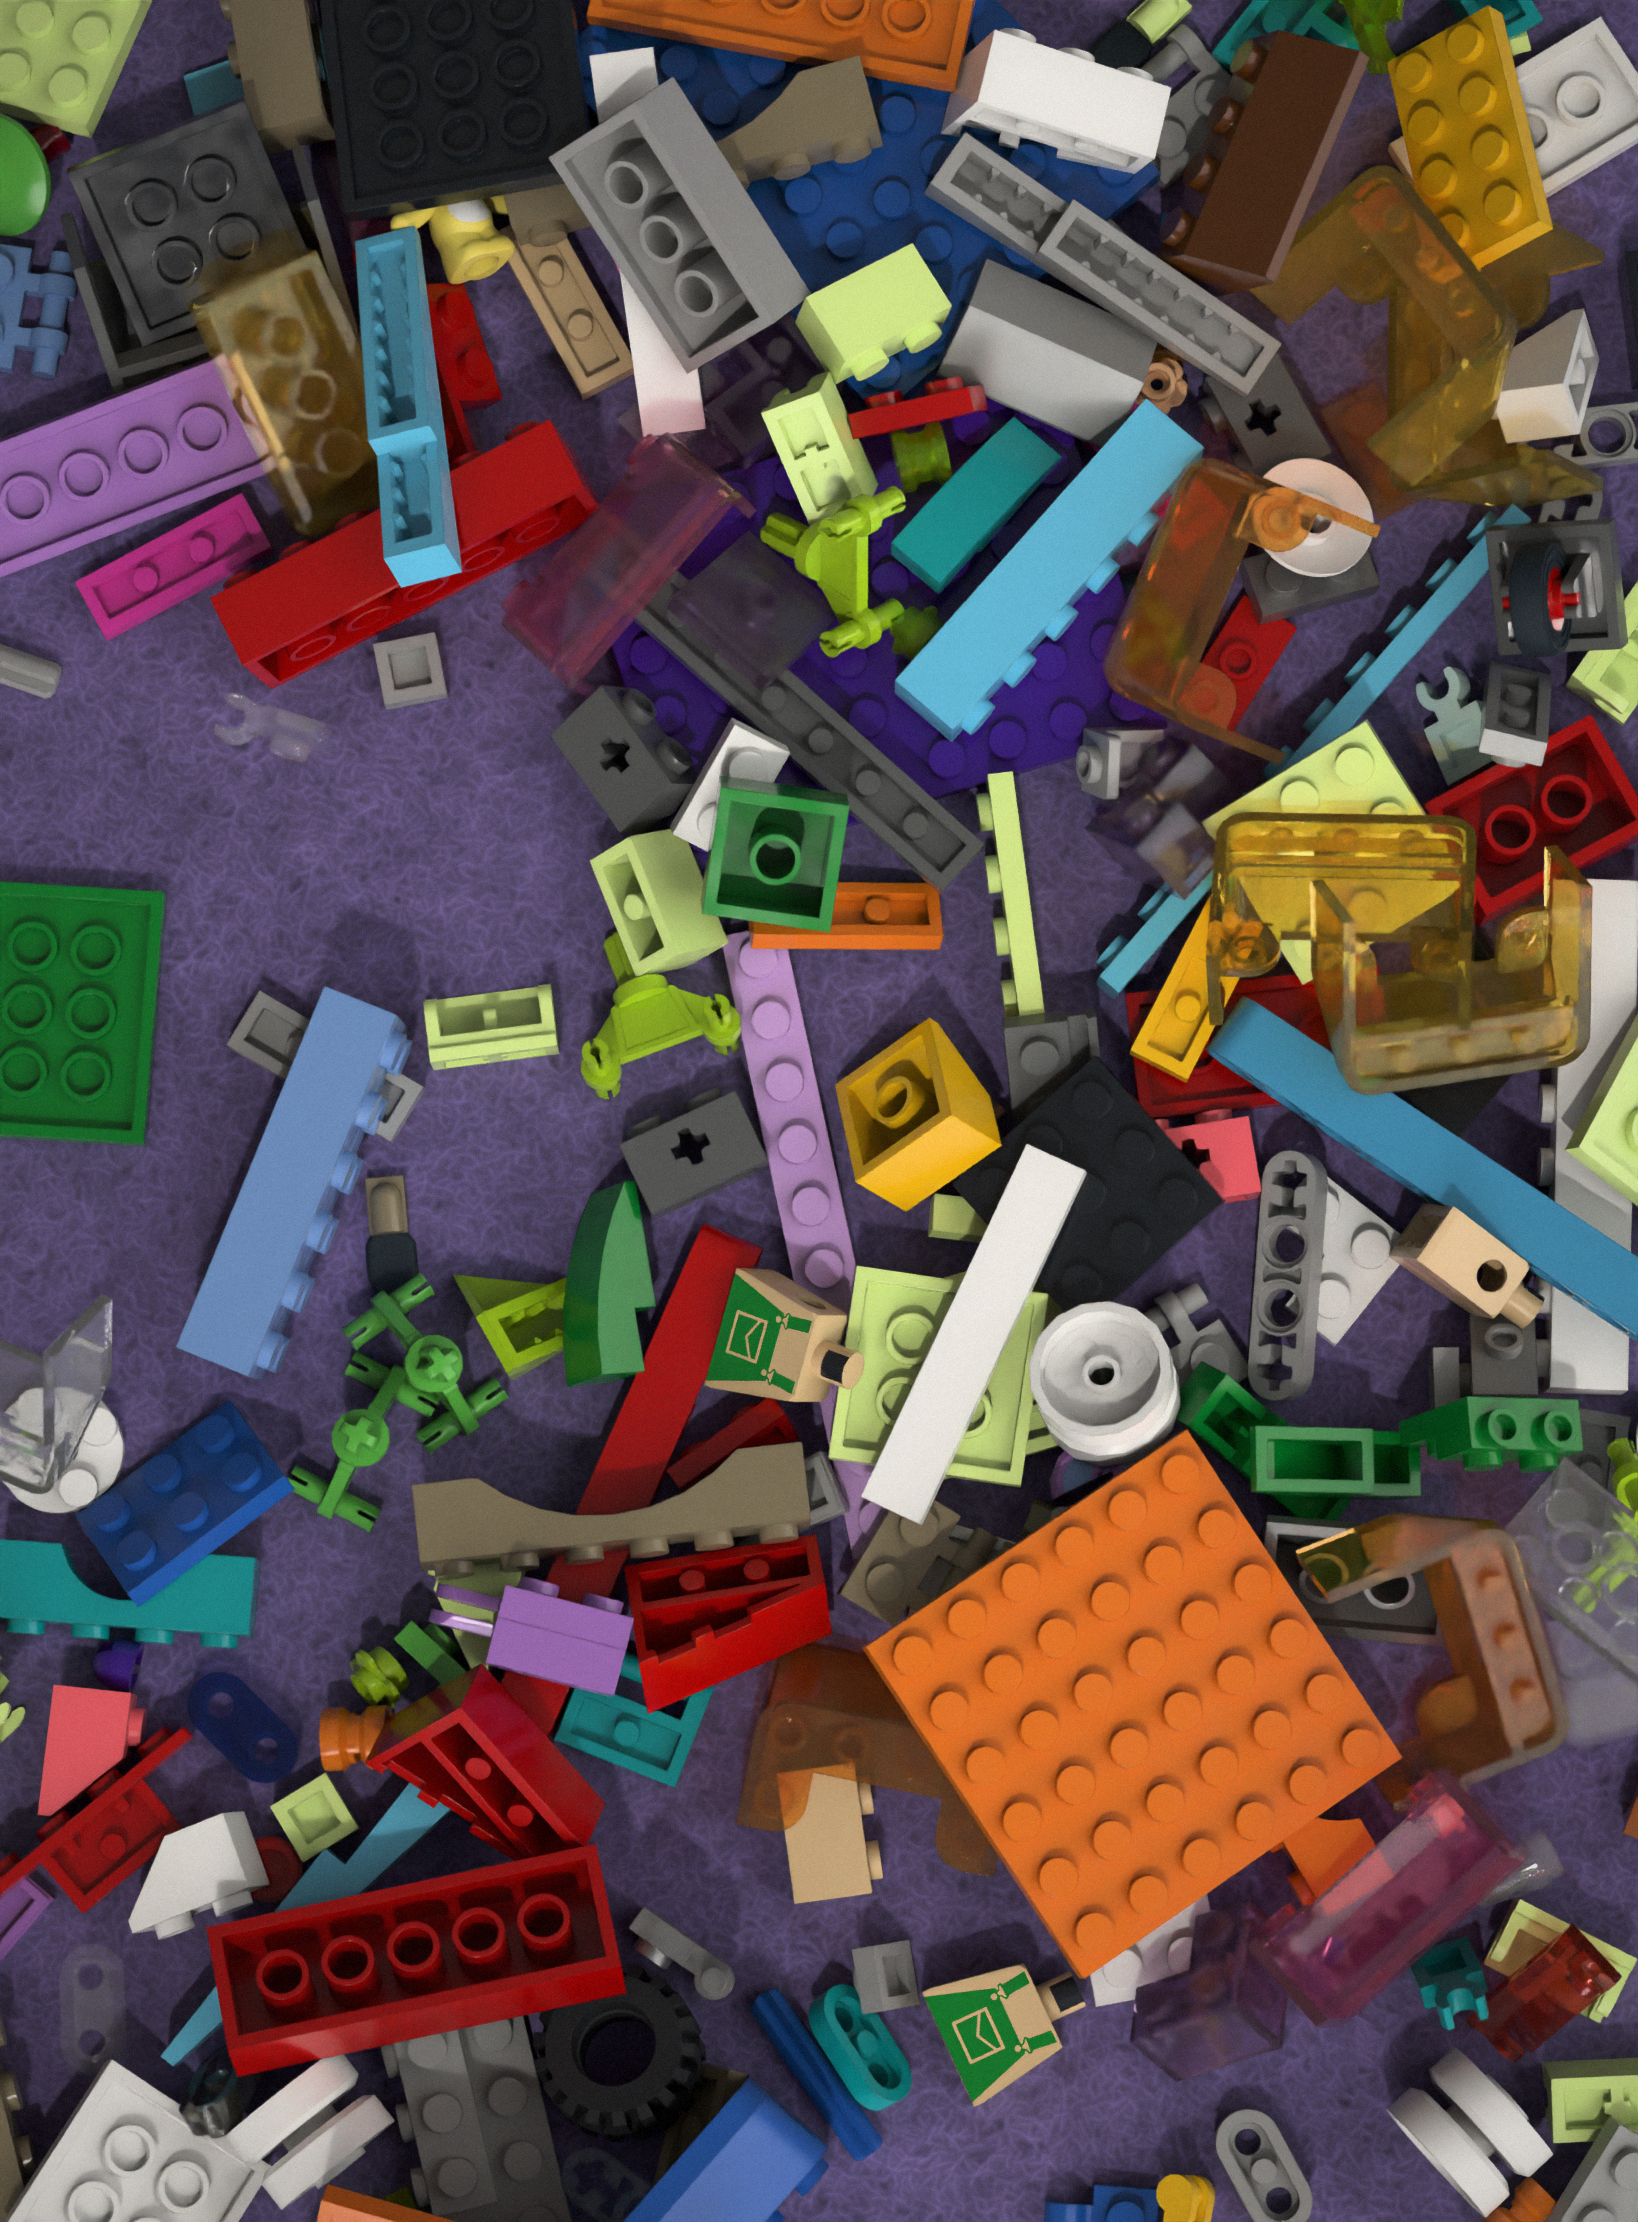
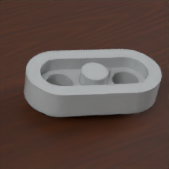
M1239 2109L1225 2116L1215 2132V2150L1251 2219L1254 2222H1306L1312 2211V2192L1274 2121L1266 2114L1254 2109ZM1243 2129H1252L1259 2137V2146L1252 2154H1241L1235 2147V2137ZM1276 2187L1285 2188L1291 2197L1288 2209L1281 2213L1272 2212L1266 2204L1267 2194Z

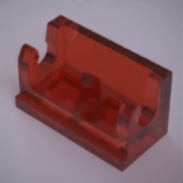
M1572 1923L1485 1997L1489 2011L1488 2019L1480 2021L1477 2013L1473 2011L1465 2021L1473 2030L1478 2029L1505 2058L1512 2062H1517L1525 2053L1520 2045L1512 2040L1507 2030L1516 2037L1521 2045L1533 2053L1548 2038L1604 1992L1616 1985L1622 1975Z

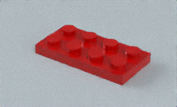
M1379 964L1327 970L1302 985L1296 974L1239 980L1187 1083L1131 1055L1137 1101L1154 1120L1192 1117L1202 1112L1218 1109H1232V1112L1284 1106L1228 1069L1206 1051L1207 1046L1240 998L1244 996L1260 1004L1386 1088L1355 1061L1386 1026ZM1161 989L1125 993L1124 1001L1130 1050Z

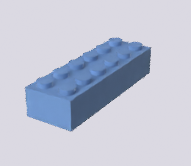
M324 986L176 1348L261 1382L267 1370L275 1374L279 1371L291 1342V1338L282 1334L291 1311L299 1314L303 1312L315 1284V1278L308 1276L307 1273L316 1251L325 1255L337 1232L340 1219L333 1217L332 1214L341 1192L347 1195L352 1193L360 1176L364 1160L357 1157V1151L365 1133L372 1136L376 1134L386 1112L388 1100L383 1099L381 1094L386 1082L387 1073L397 1077L400 1075L412 1047V1041L406 1039L408 1027L396 1014Z

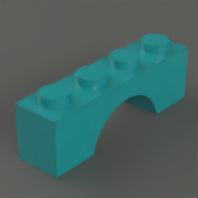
M0 1539V1620H7L6 1632L15 1634L45 1635L46 1623L71 1625L70 1637L109 1640L110 1628L136 1630L135 1642L173 1645L174 1633L176 1632L200 1634L199 1646L238 1649L239 1637L254 1638L261 1561L255 1557L209 1554L138 1607L133 1600L112 1599L102 1596L93 1590L77 1571L69 1547L61 1543Z

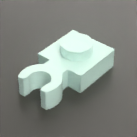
M1449 666L1443 670L1449 683V690L1445 697L1440 699L1434 686L1426 682L1416 685V694L1421 705L1430 711H1434L1438 718V722L1424 729V732L1447 785L1456 787L1499 763L1493 761L1489 754L1478 752L1483 702L1475 700L1468 704L1467 701L1470 696L1469 679L1461 669Z

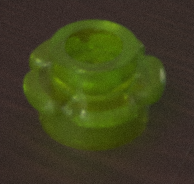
M913 605L898 617L889 631V634L895 638L891 647L894 655L898 654L900 656L903 654L912 662L944 626L945 623L936 616L938 609L935 606L930 605L925 607L923 611H920Z

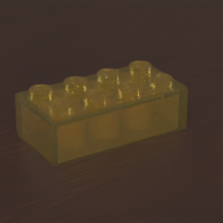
M296 248L186 302L292 532L311 538L335 526L346 516L357 511L367 510L379 504L377 455L368 442L362 350L317 251Z

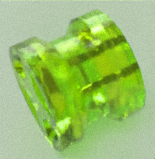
M940 421L926 424L923 430L917 433L909 434L904 430L889 432L892 455L902 493L916 491L920 483L934 481L939 485H943L952 477L949 454Z

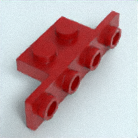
M387 228L380 234L388 233L392 230L391 228ZM356 250L353 251V259H354L355 265H356ZM451 283L426 284L448 462L450 465L458 457L476 451L463 410L487 409L502 400L503 397L464 283L455 285Z
M168 1726L163 1727L137 1749L143 1760L123 1776L117 1768H114L87 1790L86 1794L91 1798L92 1802L72 1818L66 1810H63L45 1824L35 1834L42 1844L21 1860L15 1852L4 1858L0 1862V1900L43 1865L78 1909L85 1914L158 1853L164 1836L184 1828L144 1780L194 1739L189 1730L183 1726L173 1734Z

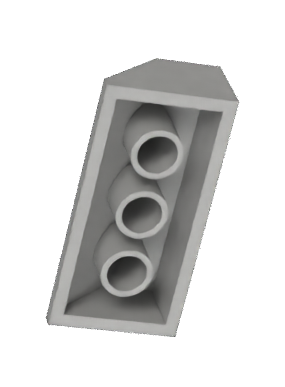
M671 77L548 157L687 374L775 323L804 301L805 297L811 295L806 284L674 77Z

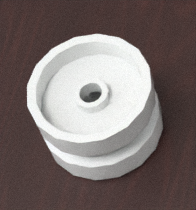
M1110 1301L1080 1304L1056 1316L1037 1338L1029 1360L1030 1389L1052 1439L1072 1457L1099 1466L1129 1464L1156 1449L1172 1431L1181 1406L1179 1378L1173 1365L1169 1347L1157 1325L1137 1309Z
M1453 2047L1429 2069L1431 2082L1450 2105L1446 2111L1425 2091L1411 2087L1386 2110L1406 2136L1454 2189L1477 2212L1486 2218L1510 2195L1507 2181L1489 2159L1493 2153L1515 2174L1530 2177L1553 2153L1527 2121L1529 2119L1513 2098L1489 2074L1485 2075L1461 2051Z
M344 2054L319 2060L262 2104L225 2136L245 2163L259 2162L282 2144L285 2146L288 2153L265 2172L261 2183L281 2210L288 2207L314 2186L320 2189L366 2153L363 2147L395 2122L375 2094L363 2095L341 2112H336L332 2105L356 2085L359 2073Z

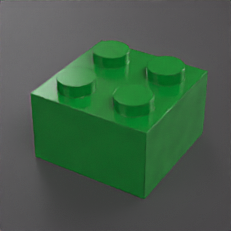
M719 775L700 900L702 914L830 932L850 807L847 794Z

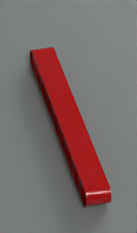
M707 1223L703 1224L644 1355L645 1371L636 1374L575 1515H614L647 1508L652 1499L655 1500L667 1473L666 1469L671 1464L669 1463L670 1457L677 1441H681L696 1407L694 1403L703 1382L706 1381L736 1268L753 1269L760 1261L763 1247ZM630 1550L603 1551L604 1561L586 1565H566L565 1557L558 1556L555 1558L545 1582L560 1586L557 1598L582 1604L585 1593L612 1599L619 1583L617 1579L626 1558H630ZM506 1670L500 1683L502 1687L547 1738L552 1736L567 1702L565 1698L570 1687Z

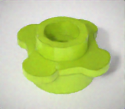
M376 1646L369 1653L360 1649L355 1653L356 1658L350 1661V1667L354 1671L350 1676L353 1686L370 1705L373 1706L380 1702L382 1705H390L391 1709H394L395 1703L401 1699L400 1693L409 1687L406 1673L397 1660L384 1648Z

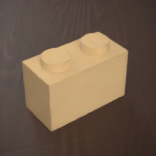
M854 1763L777 1773L794 1904L872 1894L870 1880L883 1879L878 1840L865 1841L862 1815L874 1814L869 1775L856 1777Z

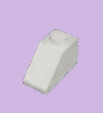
M1584 308L1569 311L1500 356L1494 381L1489 382L1486 386V405L1491 419H1499L1506 444L1580 434L1599 363V355Z

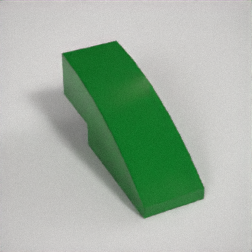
M624 1181L590 1195L578 1225L568 1264L563 1304V1350L567 1387L610 1384L645 1371L636 1313L656 1307L636 1181Z
M1203 1361L1198 1364L1180 1388L1181 1406L1175 1423L1183 1430H1188L1197 1442L1251 1485L1250 1427L1290 1425L1280 1416L1267 1410L1229 1375ZM1262 1493L1291 1516L1299 1518L1337 1521L1352 1501V1499Z
M1250 1427L1251 1492L1301 1497L1366 1500H1403L1421 1497L1420 1448L1401 1447L1400 1432L1373 1431L1372 1428Z

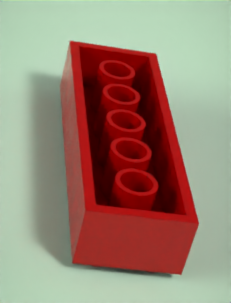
M550 419L541 424L539 421H529L508 432L505 436L506 442L484 454L481 450L466 453L449 465L462 573L401 588L384 560L381 511L378 509L372 513L369 510H361L346 516L336 524V532L315 543L309 539L289 546L280 553L279 562L260 572L256 569H250L232 576L223 584L224 591L210 597V600L241 664L270 689H273L595 521L604 512V509L573 448Z
M596 1844L206 1927L227 2050L237 2077L627 1993Z

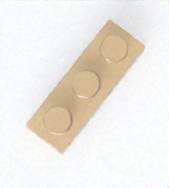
M511 224L499 230L501 235L509 237L515 245L513 255L507 263L582 400L584 401L633 375L632 355L567 237L557 244L546 247H534L531 243L520 246Z

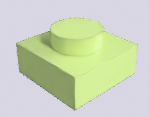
M326 1772L270 1806L303 1863L319 1855L324 1848L329 1849L361 1829Z

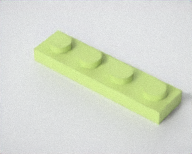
M1013 771L987 774V793L976 794V806L980 832L992 830L995 855L984 856V866L988 893H1000L1003 917L992 918L996 955H1009L1012 979L1000 981L1004 1016L1006 1018L1045 1013Z

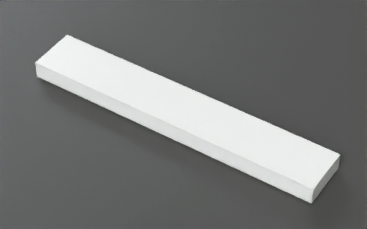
M653 47L589 56L599 124L659 86ZM620 270L643 437L706 429L698 368L688 374L686 373Z
M1026 1144L861 1495L862 1498L919 1525L923 1524L1087 1174L1085 1170Z

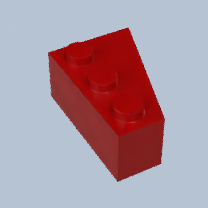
M816 1534L802 1536L789 1542L760 1543L624 1566L631 1615L634 1618L633 1629L648 1714L832 1634L826 1586Z
M482 1663L388 1717L365 1761V1764L379 1773L383 1774L386 1768L419 1788L420 1791L417 1798L434 1808L440 1802L471 1822L469 1832L514 1861L587 1846L606 1804Z

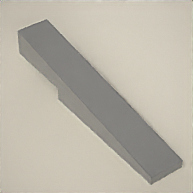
M966 132L923 193L1244 398L1249 394L1282 344L1074 199L1068 204Z

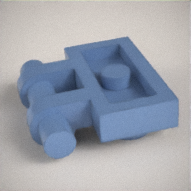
M0 244V372L14 374L17 351L24 350L34 352L31 374L40 378L53 379L56 375L59 356H65L69 335L63 332L68 302L75 301L77 281L72 278L73 269L69 253L52 251L48 273L35 274L31 273L34 259L32 248ZM27 296L43 298L39 327L32 329L22 327Z

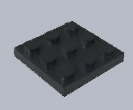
M244 97L67 168V174L143 347L318 276L316 267Z
M1094 1056L1001 1140V1147L973 1165L952 1184L983 1221L989 1225L1026 1144L1087 1172L1037 1279V1282L1063 1312L1080 1304L1115 1301L1226 1202L1222 1195L1098 1056Z

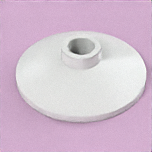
M1310 458L1285 461L1268 471L1260 480L1253 493L1250 511L1252 526L1257 539L1275 561L1293 572L1310 577H1328L1340 574L1353 567L1362 558L1371 543L1374 520L1372 509L1365 493L1350 475L1330 463ZM1297 521L1308 523L1313 533L1304 530Z

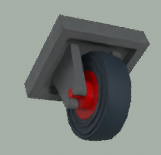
M1615 518L1492 525L1485 531L1499 655L1524 654L1525 657L1531 658L1552 657L1561 655L1564 652L1622 649L1628 644Z

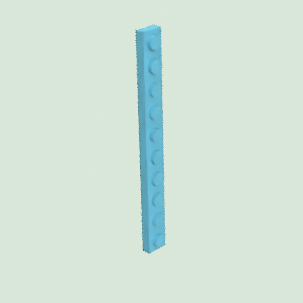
M1513 503L1500 518L1490 510L1466 538L1474 546L1460 564L1456 563L1451 557L1443 563L1425 585L1434 593L1419 611L1410 604L1401 611L1384 632L1393 641L1378 658L1369 651L1360 658L1343 679L1351 686V689L1337 705L1326 698L1302 725L1310 733V736L1296 752L1285 745L1261 774L1270 779L1350 730L1489 571L1485 531L1492 525L1530 523L1532 519ZM1202 839L1178 867L1187 875L1172 893L1161 886L1137 914L1146 922L1137 934L1129 941L1120 933L1098 958L1096 963L1104 971L1098 977L1095 984L1110 997L1115 999L1230 868L1215 844L1212 847L1207 841Z

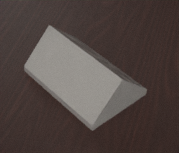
M987 258L936 375L944 379L962 376L964 387L983 385L986 398L1102 448L1124 424L1144 385L1157 342L1111 313Z

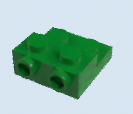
M1466 1396L1399 1422L1401 1447L1427 1448L1428 1457L1437 1458V1461H1463L1464 1470L1471 1472L1500 1469L1503 1467V1462H1519V1470L1524 1473L1547 1472L1559 1468L1558 1459L1583 1451L1578 1399Z

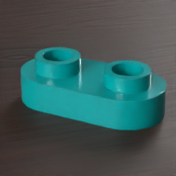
M846 1984L835 1985L812 2001L809 2008L811 2030L855 2100L870 2110L881 2111L903 2099L909 2093L912 2083L909 2064L876 2012L862 2014L860 1998L855 1987Z

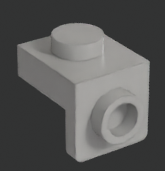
M1144 726L1084 728L1083 745L1079 747L1076 755V772L1081 782V791L1102 799H1117L1119 794L1161 793L1164 730L1157 727Z

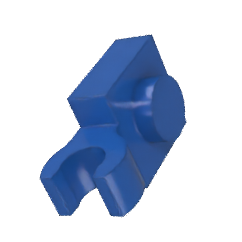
M1092 2184L1091 2204L1045 2201L1044 2222H1157L1158 2202L1156 2199V2189Z

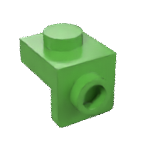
M411 1620L394 1638L401 1647L441 1683L436 1689L467 1672L452 1658L460 1647L434 1623H430L422 1630Z

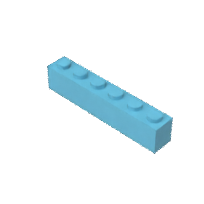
M1146 398L896 678L894 693L951 742L963 729L969 735L974 734L995 709V706L989 701L1005 682L1011 688L1017 686L1035 665L1037 659L1031 653L1046 636L1056 641L1073 623L1079 612L1072 606L1088 588L1093 593L1098 594L1114 577L1121 566L1114 559L1127 544L1131 542L1138 548L1154 532L1162 520L1156 512L1172 495L1180 501L1195 486L1203 475V471L1197 466L1201 462L1204 447Z

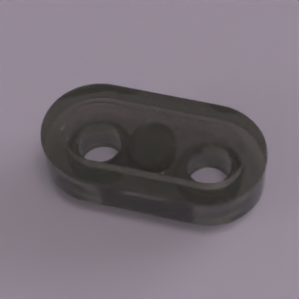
M227 2045L217 2049L201 2062L180 2103L179 2112L195 2136L209 2135L211 2138H220L227 2135L244 2120L243 2112L247 2109L255 2090L260 2084L263 2072L237 2077Z

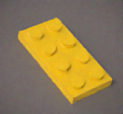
M1487 5L1387 62L1435 277L1450 285L1552 230V221L1503 14Z

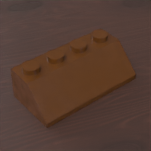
M1281 30L1246 40L1238 48L1231 61L1230 71L1233 73L1225 95L1214 104L1208 115L1206 126L1210 130L1204 145L1186 167L1183 175V184L1186 187L1178 206L1168 214L1161 226L1159 239L1162 241V244L1156 256L1214 297L1276 283L1370 57L1358 50Z

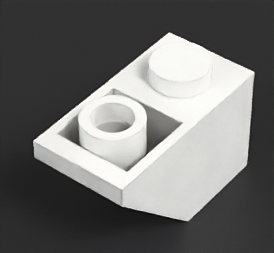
M245 1812L221 1813L164 1836L128 1920L132 1933L155 1930L158 1940L194 1928L195 1923L192 1916L210 1908H214L216 1917L253 1904L250 1892L268 1886L270 1883Z

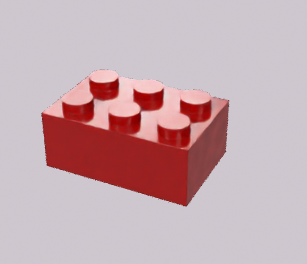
M1591 714L1548 737L1542 766L1527 763L1524 767L1516 768L1497 764L1422 806L1468 881V886L1459 890L1458 893L1478 928L1557 886L1562 878H1572L1638 842V796Z

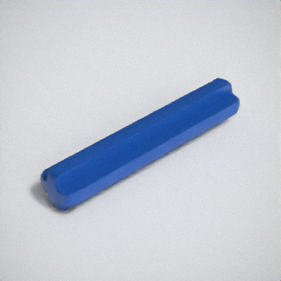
M770 1988L755 1998L749 2005L751 2013L852 2158L856 2161H861L878 2150L883 2144L882 2137L781 1992L776 1988Z

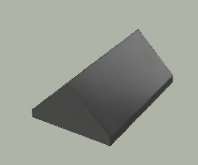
M1266 1515L1259 1539L1324 1637L1447 1647L1462 1544V1532Z

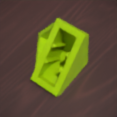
M453 1275L511 1381L564 1352L563 1304L567 1277L551 1284Z

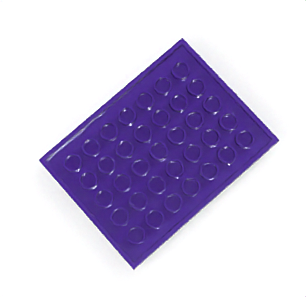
M986 398L988 410L859 439L878 483L874 495L886 490L890 486H896L902 491L906 502H902V504L906 505L902 512L883 519L880 529L868 535V608L872 609L886 600L894 598L902 604L905 614L901 616L905 617L903 623L883 631L881 639L877 643L865 649H859L854 646L834 658L828 657L822 651L819 643L824 641L819 638L821 633L840 625L823 590L818 586L817 581L798 572L793 558L770 548L768 544L760 539V529L766 525L767 517L772 513L780 512L810 527L780 456L608 508L934 800L986 785L987 774L1013 771V776L1074 758L1079 747L1083 745L1084 728L1144 726L1157 727L1163 730L1167 729L1168 724L1145 654H1142L1138 635L1118 571L1098 594L1093 593L1088 588L1072 606L1079 614L1056 641L1046 636L1032 651L1031 654L1037 661L1017 686L1011 688L1005 682L989 701L995 706V709L974 734L969 735L963 729L951 742L894 693L896 678L1084 468L1072 435L989 398ZM1015 417L1061 455L1062 459L980 553L976 552L944 590L938 594L891 555V542L941 487L997 431ZM593 522L576 530L577 537L579 538ZM593 585L624 687L635 688L649 698L657 710L656 721L668 737L678 741L687 750L692 759L690 768L698 778L731 718L751 728L753 727ZM788 758L774 781L776 784L823 790ZM681 806L667 819L669 829H671L670 825ZM848 813L846 828L860 824L859 821ZM689 843L700 873L705 872L708 852Z

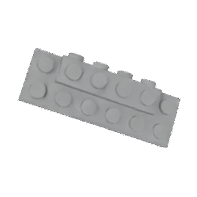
M487 1865V1866H482V1867H478V1868H474V1869H470V1870H475V1869H480V1868H484V1867H489V1865ZM524 2016L381 2046L389 2079L401 2076L407 2102L395 2104L403 2142L416 2140L422 2166L411 2168L410 2173L419 2207L431 2205L433 2215L456 2222H572Z

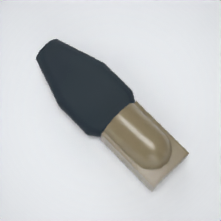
M403 1175L365 1179L370 1239L365 1246L367 1276L374 1295L383 1290L389 1296L390 1293L418 1273L416 1242L409 1234L405 1178Z

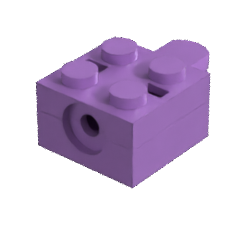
M522 1576L519 1588L509 1585L505 1586L502 1599L438 1583L435 1593L436 1597L498 1613L496 1624L436 1609H431L428 1622L492 1638L485 1665L612 1697L615 1694L634 1618L621 1615L623 1602L590 1593H585L582 1604L557 1598L560 1586Z

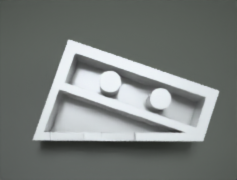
M1004 28L1000 31L994 30L963 58L956 91L950 92L941 133L960 137L962 126L1000 133L999 146L1018 149L1021 138L1029 139L1058 148L1057 158L1135 174L1155 159L1171 87L1153 82V76L1144 70L1133 67L1114 69L1095 63V57L1086 51L1068 47L1056 50L1036 43V38L1026 31Z

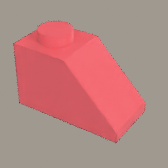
M53 1685L37 1815L55 1817L63 1810H68L83 1798L87 1790L114 1768L119 1769L130 1760L131 1746L140 1747L144 1742L147 1709L136 1707L138 1695L127 1692Z

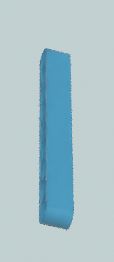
M1244 996L1240 998L1206 1048V1051L1212 1057L1428 1203L1456 1207L1528 1262L1531 1272L1638 1343V1257L1260 1004Z

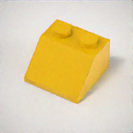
M931 1018L919 1024L835 1084L855 1182L905 1212L1002 1146L991 1097L940 1025Z

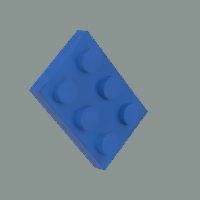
M228 1400L75 1517L127 1595L140 1607L290 1494L295 1488L231 1400Z

